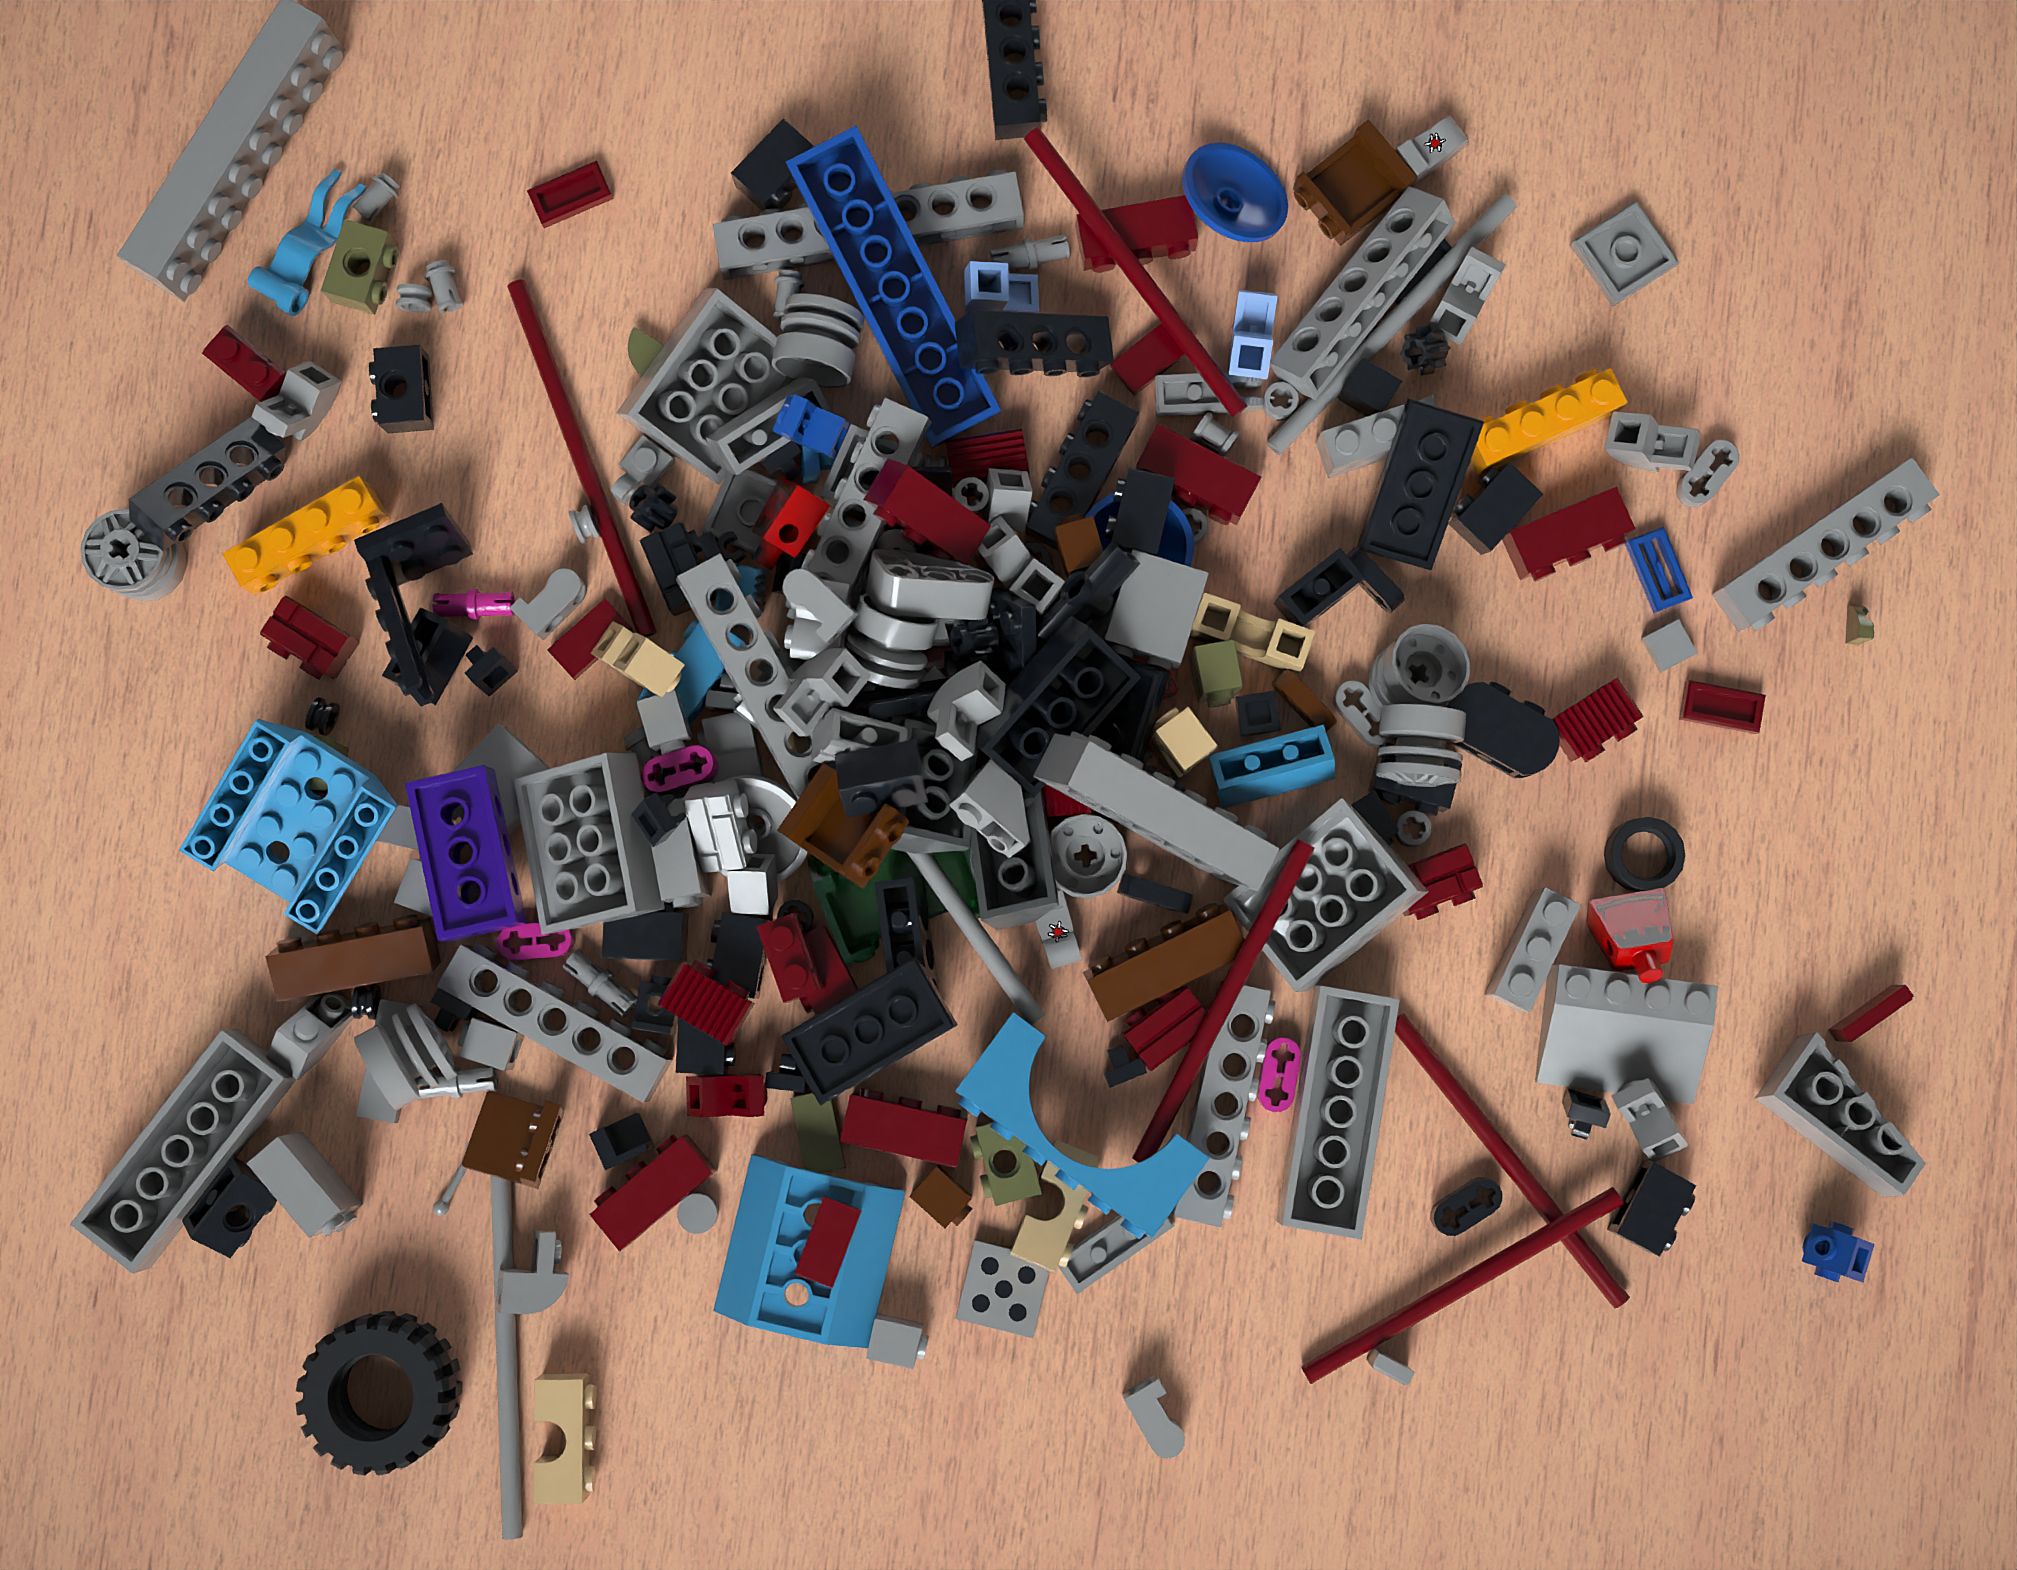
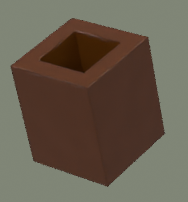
M1082 514L1072 515L1060 520L1061 525L1055 527L1054 536L1067 578L1074 572H1085L1103 552L1093 516L1083 518Z
M938 1164L909 1196L944 1229L951 1222L958 1226L973 1209L968 1205L972 1195Z

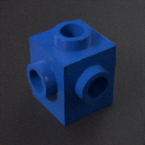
M1830 1221L1828 1228L1813 1223L1811 1232L1805 1236L1802 1250L1804 1254L1802 1262L1816 1267L1814 1275L1835 1282H1839L1842 1275L1863 1283L1875 1244L1853 1236L1855 1229L1834 1221Z

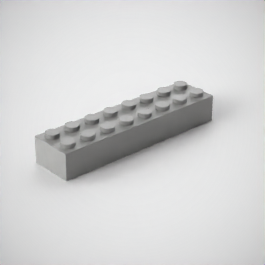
M280 0L117 254L121 260L145 280L183 302L198 289L201 283V275L208 264L215 261L219 256L222 242L229 231L234 230L240 223L243 209L248 201L259 193L262 187V179L269 168L275 166L280 160L282 148L288 138L299 130L303 121L302 116L309 105L316 102L320 97L323 83L330 72L335 71L341 64L345 49L323 17L293 0Z

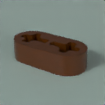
M1285 669L1271 682L1277 693L1311 728L1324 725L1327 732L1337 723L1332 712L1290 670Z

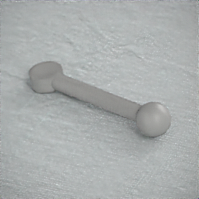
M462 1163L442 1199L434 1203L433 1211L436 1215L442 1216L448 1212V1202L467 1170L462 1166Z

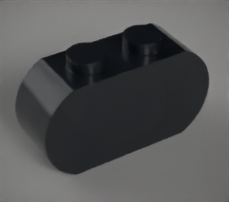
M1491 681L1489 685L1485 682H1475L1466 685L1461 693L1443 706L1466 713L1464 740L1451 744L1514 779L1534 775L1547 768L1553 762L1559 750V732L1555 722L1544 715L1546 711L1542 707L1526 700L1524 703L1510 697L1511 691L1496 682Z

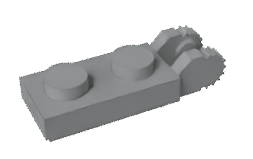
M1223 372L1234 388H1255L1262 385V378L1230 375L1228 372ZM1199 373L1157 375L1154 378L1156 417L1205 415L1207 412L1211 414L1228 413ZM1242 397L1248 405L1242 412L1256 411L1264 408L1263 398Z

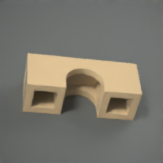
M1206 592L1203 593L1189 637L1208 644L1234 640L1237 654L1282 670L1288 669L1296 675L1299 674L1304 667L1316 631L1279 618L1277 621H1270L1255 617L1244 612L1240 608V604Z
M612 621L591 652V654L626 678L661 698L666 692L672 691L681 679L680 671L685 665L646 637L636 632L632 633Z
M1189 707L1180 713L1174 708L1156 722L1155 729L1152 730L1153 737L1149 743V746L1173 777L1177 776L1179 780L1207 760L1209 755H1211L1210 753L1218 746Z
M1059 1140L1053 1142L1052 1145L1068 1158L1080 1164L1098 1168L1097 1165L1100 1157ZM1046 1160L1038 1180L1046 1182L1058 1190L1062 1199L1061 1210L1054 1219L1048 1221L1038 1220L1025 1215L1009 1254L1048 1271L1056 1272L1058 1265L1066 1267L1074 1247L1073 1244L1068 1242L1073 1227L1081 1229L1089 1207L1083 1205L1087 1190L1079 1184L1075 1190L1068 1187L1055 1177L1059 1169Z
M590 1373L542 1374L534 1380V1421H550L559 1425L566 1436V1447L561 1454L541 1455L534 1462L533 1504H582L589 1496V1491L595 1490L596 1468L595 1466H590V1450H594L596 1446V1426L590 1425V1409H595L597 1392L596 1385L590 1384Z

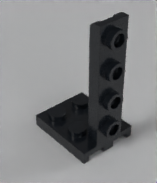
M442 503L354 539L357 551L366 562L370 577L365 579L367 588L375 601L378 600L380 609L375 610L376 617L385 632L388 631L390 640L385 642L387 651L395 664L398 663L401 671L396 674V680L405 696L411 694L421 707L433 701L434 693L399 585L421 579L430 572L445 566L454 565L461 561V559L473 555L470 542Z
M996 587L992 589L986 618H988V623H994L998 630L999 646L997 651L987 655L988 668L1006 684V689L1037 654L1036 605L1001 587ZM943 678L921 682L920 686L914 689L890 687L861 692L853 699V709L864 717L883 722H889L892 720V716L902 714L923 716L927 714L930 703L937 691L948 679Z

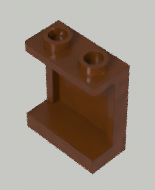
M1368 119L1356 129L1352 139L1307 174L1305 172L1300 173L1296 177L1293 190L1295 191L1294 197L1299 205L1305 210L1310 209L1318 218V225L1324 235L1329 239L1334 238L1341 246L1390 208L1401 197L1408 186L1413 187L1417 176Z
M823 763L777 831L863 889L868 881L876 875L881 862L892 846L900 840L909 820L889 804H884L878 812L846 817L838 791L837 772Z

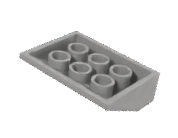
M704 289L616 413L651 440L716 484H720L727 471L724 470L705 437L790 384L793 379L777 372L771 365L777 336L719 289Z
M603 753L514 779L542 935L665 909L664 901H661L651 844L631 815L644 799L636 753Z
M1345 798L1337 801L1276 854L1259 891L1238 886L1223 899L1249 932L1296 840L1299 839L1315 847L1262 949L1295 992H1306L1312 989L1428 893V890L1406 863Z
M1561 964L1552 965L1546 981L1535 1082L1618 1093L1629 1082L1635 1080L1642 1081L1649 1078V1080L1653 1079L1665 1100L1694 1104L1714 1027L1718 986L1663 978L1652 983H1642L1638 975Z

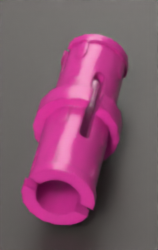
M469 589L468 593H434L433 602H437V604H432L433 613L441 617L468 616L470 620H479L481 616L515 615L510 609L511 605L515 603V596L512 591L505 593H480L478 589Z

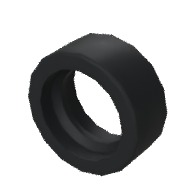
M1652 817L1632 819L1615 828L1607 839L1604 850L1606 869L1613 880L1623 888L1635 892L1665 888L1673 883L1682 872L1686 857L1683 840L1676 829L1664 820ZM1635 833H1652L1660 838L1666 847V865L1654 877H1637L1629 872L1623 863L1621 854L1623 845Z

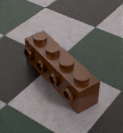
M1217 903L1207 904L1195 912L1196 917L1184 923L1181 920L1168 923L1159 930L1161 934L1149 940H1146L1145 937L1136 939L1124 947L1125 952L1113 958L1110 955H1104L1092 961L1088 965L1090 969L1084 971L1083 974L1107 1022L1235 960L1244 942V938L1231 910L1224 903L1217 905Z
M407 915L394 919L393 925L379 927L378 922H370L356 926L354 928L355 932L340 935L339 929H334L315 935V940L302 942L301 937H292L277 942V947L265 956L277 1002L433 972L441 963L431 918L418 920L417 915Z

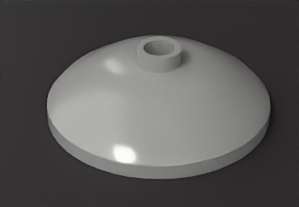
M739 775L722 780H735L739 793H744L747 797L748 815L745 817L748 830L753 829L757 837V850L754 854H775L777 882L792 875L800 867L808 852L782 835L777 829L797 802L796 796L781 784L761 776ZM754 815L762 817L765 822H757L754 819ZM722 869L721 871H718L719 873L727 877V870Z

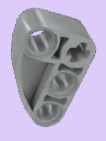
M875 549L872 551L866 592L878 610L890 615L982 620L988 614L994 577L974 567L949 559H940L933 555L896 549Z

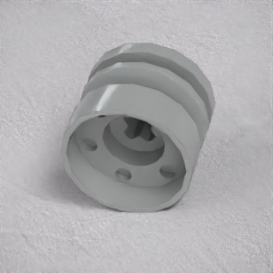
M804 293L793 294L786 298L783 312L785 315L782 316L780 325L785 333L777 337L771 364L773 368L793 380L801 376L814 379L819 387L839 388L849 385L856 359L852 349L858 347L861 337L859 333L862 331L865 317L852 305L823 295Z
M129 509L109 511L96 518L86 530L81 544L82 563L93 580L111 591L140 602L160 600L172 593L182 581L187 567L186 550L183 544L174 543L162 551L129 520Z
M868 593L860 595L856 612L859 615L852 623L860 632L848 635L846 643L848 648L846 649L871 675L868 681L900 689H914L920 686L923 677L921 669L925 668L927 664V656L920 650L932 647L939 626V618L890 615L878 610Z
M1431 624L1410 627L1375 658L1369 670V688L1373 700L1380 709L1385 705L1418 704L1443 707L1464 690L1470 677V659L1461 641L1455 634L1445 628Z
M1392 704L1383 706L1381 708L1379 734L1397 740L1396 745L1380 747L1378 749L1377 755L1379 757L1395 760V762L1377 764L1376 775L1396 781L1399 784L1419 787H1436L1442 784L1461 782L1462 772L1459 769L1445 767L1444 764L1461 763L1463 755L1445 749V744L1464 740L1466 713L1457 709L1431 705Z
M1081 814L1065 819L1052 830L1049 836L1058 889L1073 897L1092 898L1105 894L1118 884L1126 869L1127 850L1122 835L1113 824L1099 816ZM1088 844L1090 851H1097V859L1091 860L1090 867H1083L1082 861L1075 860L1074 857L1075 853L1081 851V845Z
M416 1003L407 1007V1012L413 1022L412 1026L408 1027L398 1013L392 1016L397 1032L396 1035L390 1037L377 1024L354 1037L356 1047L370 1074L395 1110L420 1097L415 1081L419 1076H422L434 1089L440 1086L433 1068L438 1066L448 1080L457 1076V1071L453 1064L452 1051L434 1020L422 1012Z

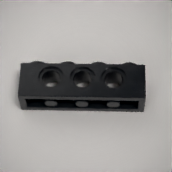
M982 0L995 140L1024 138L1034 128L1039 127L1041 129V122H1047L1046 98L1038 99L1037 86L1044 85L1042 62H1035L1034 49H1040L1039 26H1031L1030 13H1037L1036 0ZM1007 17H1015L1020 20L1014 26H1008L1002 21ZM1011 53H1018L1024 58L1019 62H1010L1005 57ZM1015 89H1021L1027 93V96L1022 99H1014L1009 93Z
M972 310L954 323L960 369H975L977 374H991L999 370H1010L1011 375H1026L1033 371H1044L1045 376H1059L1067 372H1077L1078 377L1084 378L1100 374V369L1114 362L1108 316Z
M1099 391L1093 402L1086 399L1077 416V420L1082 423L1075 435L1069 432L1059 450V453L1064 456L1057 468L1050 466L1041 483V487L1045 488V491L1040 501L1037 502L1033 499L1030 503L1026 525L1027 535L1059 551L1054 536L1055 527L1061 525L1060 520L1072 515L1082 514L1083 518L1086 517L1138 422L1140 412ZM1092 431H1100L1106 435L1107 442L1101 446H1094L1088 442L1086 436ZM1075 464H1082L1088 468L1090 474L1086 478L1078 480L1071 477L1068 470ZM1062 497L1069 500L1072 507L1066 513H1057L1052 510L1050 503L1055 498Z
M249 417L130 497L129 520L162 551L174 543L181 544L191 536L194 529L204 522L211 523L215 521L227 506L236 500L238 502L245 500L251 495L254 488L265 480L271 481L278 477L285 466L286 446L272 433L267 431L264 425ZM236 463H243V464H246V466H240V465H237ZM205 484H215L217 486L210 487ZM174 505H185V506H187V507H185V508H178V507H175Z
M923 875L874 882L886 972L888 973L911 958L919 956L939 991Z

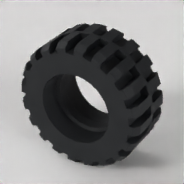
M382 1311L374 1315L371 1313L337 1327L331 1334L324 1336L315 1345L316 1351L307 1356L302 1365V1368L306 1370V1374L297 1380L296 1391L303 1393V1399L295 1403L297 1415H305L307 1424L301 1426L305 1438L310 1435L314 1436L318 1443L313 1449L321 1457L326 1453L333 1456L331 1465L341 1470L350 1465L353 1466V1474L364 1476L371 1471H374L376 1475L389 1474L396 1468L403 1469L414 1463L434 1448L437 1442L443 1439L450 1430L449 1423L457 1417L460 1405L456 1403V1398L462 1394V1381H456L455 1373L461 1370L458 1358L451 1360L447 1353V1350L452 1348L446 1338L439 1341L434 1336L437 1329L427 1322L420 1325L416 1323L417 1316L408 1313L396 1316L395 1311ZM374 1354L388 1357L398 1363L407 1373L413 1389V1405L410 1415L399 1426L391 1429L371 1426L364 1422L353 1410L348 1397V1378L354 1364L363 1357Z

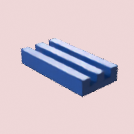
M1664 527L1627 540L1625 546L1653 614L1693 598ZM1656 539L1678 592V595L1675 597L1651 540ZM1639 544H1641L1644 549V552L1651 566L1657 584L1660 588L1664 601H1662L1660 598V595L1655 586V583L1648 569V566L1639 547Z

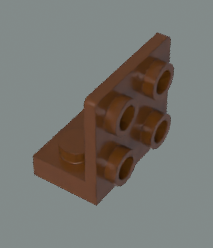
M488 1091L465 1152L462 1166L469 1170L539 1189L564 1115L562 1106L545 1100L544 1106Z

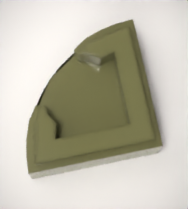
M633 327L628 339V355L636 372L642 377L664 345Z
M1847 606L1845 644L1860 645L1874 638V623L1866 620L1865 615L1869 612L1866 607Z

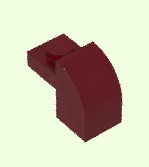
M760 1074L686 1076L687 1116L700 1118L764 1116V1106L767 1103L768 1093L763 1083V1076Z

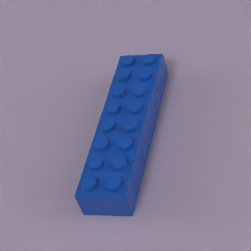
M855 125L786 161L803 199L911 409L929 417L932 423L926 435L931 448L1000 414L1001 409L983 374H977L975 369H960L954 324L956 321L857 126Z

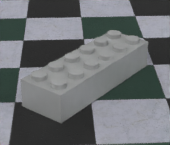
M1073 731L1070 736L1054 734L1033 777L1212 876L1259 891L1279 850L1278 847L1266 841L1267 833L1251 825L1244 827L1236 823L1237 816L1218 807L1214 810L1206 806L1207 799L1192 791L1185 790L1182 792L1174 788L1176 782L1158 772L1151 774L1142 770L1144 765L1142 762L1126 754L1119 756L1111 752L1112 746L1095 736L1089 735L1087 738Z
M1321 985L1314 986L1276 1220L1282 1226L1362 1240L1400 999Z
M238 1029L221 1030L70 1225L132 1274L150 1269L184 1226L182 1219L228 1160L232 1156L236 1158L295 1083L296 1079L266 1057L268 1052Z

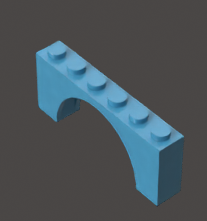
M1013 1012L955 1090L956 1093L962 1096L957 1103L975 1117L982 1111L994 1120L990 1128L1007 1141H1010L1014 1135L1026 1144L1022 1152L1042 1166L1045 1160L1058 1168L1059 1170L1055 1177L1068 1187L1075 1190L1079 1184L1090 1192L1091 1196L1087 1201L1107 1215L1112 1209L1122 1216L1124 1220L1120 1225L1139 1240L1143 1234L1153 1238L1210 1158L1178 1134H1174L1151 1157L1140 1163L1123 1168L1102 1169L1090 1167L1063 1155L1046 1139L1035 1120L1029 1097L1031 1067L1037 1051L1046 1036Z

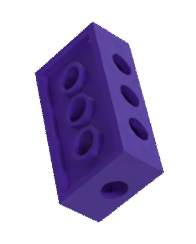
M481 765L405 783L437 940L451 942L527 924L495 769ZM462 805L465 812L464 818L459 824L455 825L452 820V814L458 806ZM470 844L473 849L472 858L469 862L463 864L460 858L461 850L464 846ZM478 883L481 887V896L478 901L472 903L468 896L469 889L473 884Z

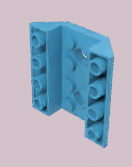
M257 719L179 851L213 872L224 863L290 902L283 914L318 935L398 805L375 774L306 731ZM318 777L326 782L328 786L326 796H318L311 791L309 785L311 778ZM273 841H281L287 845L290 851L288 859H280L273 854L271 848Z
M751 1154L713 1311L750 1327L825 1345L868 1348L906 1190L869 1181L861 1183L790 1166L789 1162ZM824 1196L862 1209L833 1288L795 1274L813 1226L806 1220L805 1210L812 1203L821 1204ZM793 1283L804 1285L809 1294L807 1302L802 1305L791 1304L786 1297L787 1287Z

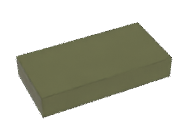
M813 1093L790 1098L804 1168L819 1173L846 1168L842 1145L839 1142L840 1135L833 1101L830 1100L820 1106Z

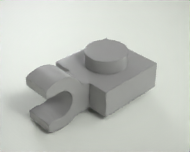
M642 435L619 463L620 468L626 474L618 478L610 488L613 497L626 505L633 493L641 485H648L652 488L653 484L659 482L674 464L673 457Z

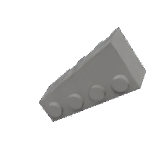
M1818 1032L1797 1036L1755 1099L1882 1197L1904 1196L1926 1163L1892 1122L1886 1121L1875 1107L1877 1103L1867 1091L1863 1092L1848 1074L1850 1071L1840 1059L1834 1058L1825 1047L1826 1042Z

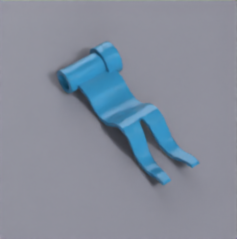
M334 169L316 187L312 195L310 211L306 220L300 226L288 231L282 238L268 269L257 266L248 277V286L277 302V307L291 316L298 315L308 301L309 292L302 286L307 279L313 261L322 251L332 247L337 242L348 208L367 189L366 186L359 183L353 190L338 199L332 208L327 225L322 230L326 197L342 174L337 169Z

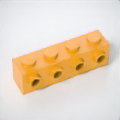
M1596 368L1577 376L1574 379L1576 384L1564 389L1561 384H1558L1543 391L1540 394L1541 399L1528 405L1527 400H1522L1505 409L1506 415L1493 420L1492 416L1489 415L1479 419L1484 421L1471 458V464L1477 476L1484 474L1493 465L1500 467L1612 416L1613 411L1619 412L1628 402L1612 369L1609 368L1600 373L1597 372Z
M357 476L223 552L222 555L240 587L257 595L273 589L281 580L288 576L308 569L313 562L325 555L340 551L348 542L355 538L375 531L379 528L380 524L389 520L390 517L373 487L363 478Z

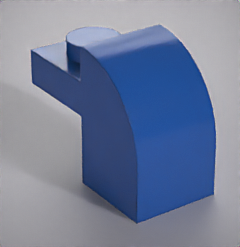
M794 394L793 396L787 395L772 431L803 447L835 460L851 424L846 419L816 407L808 399Z

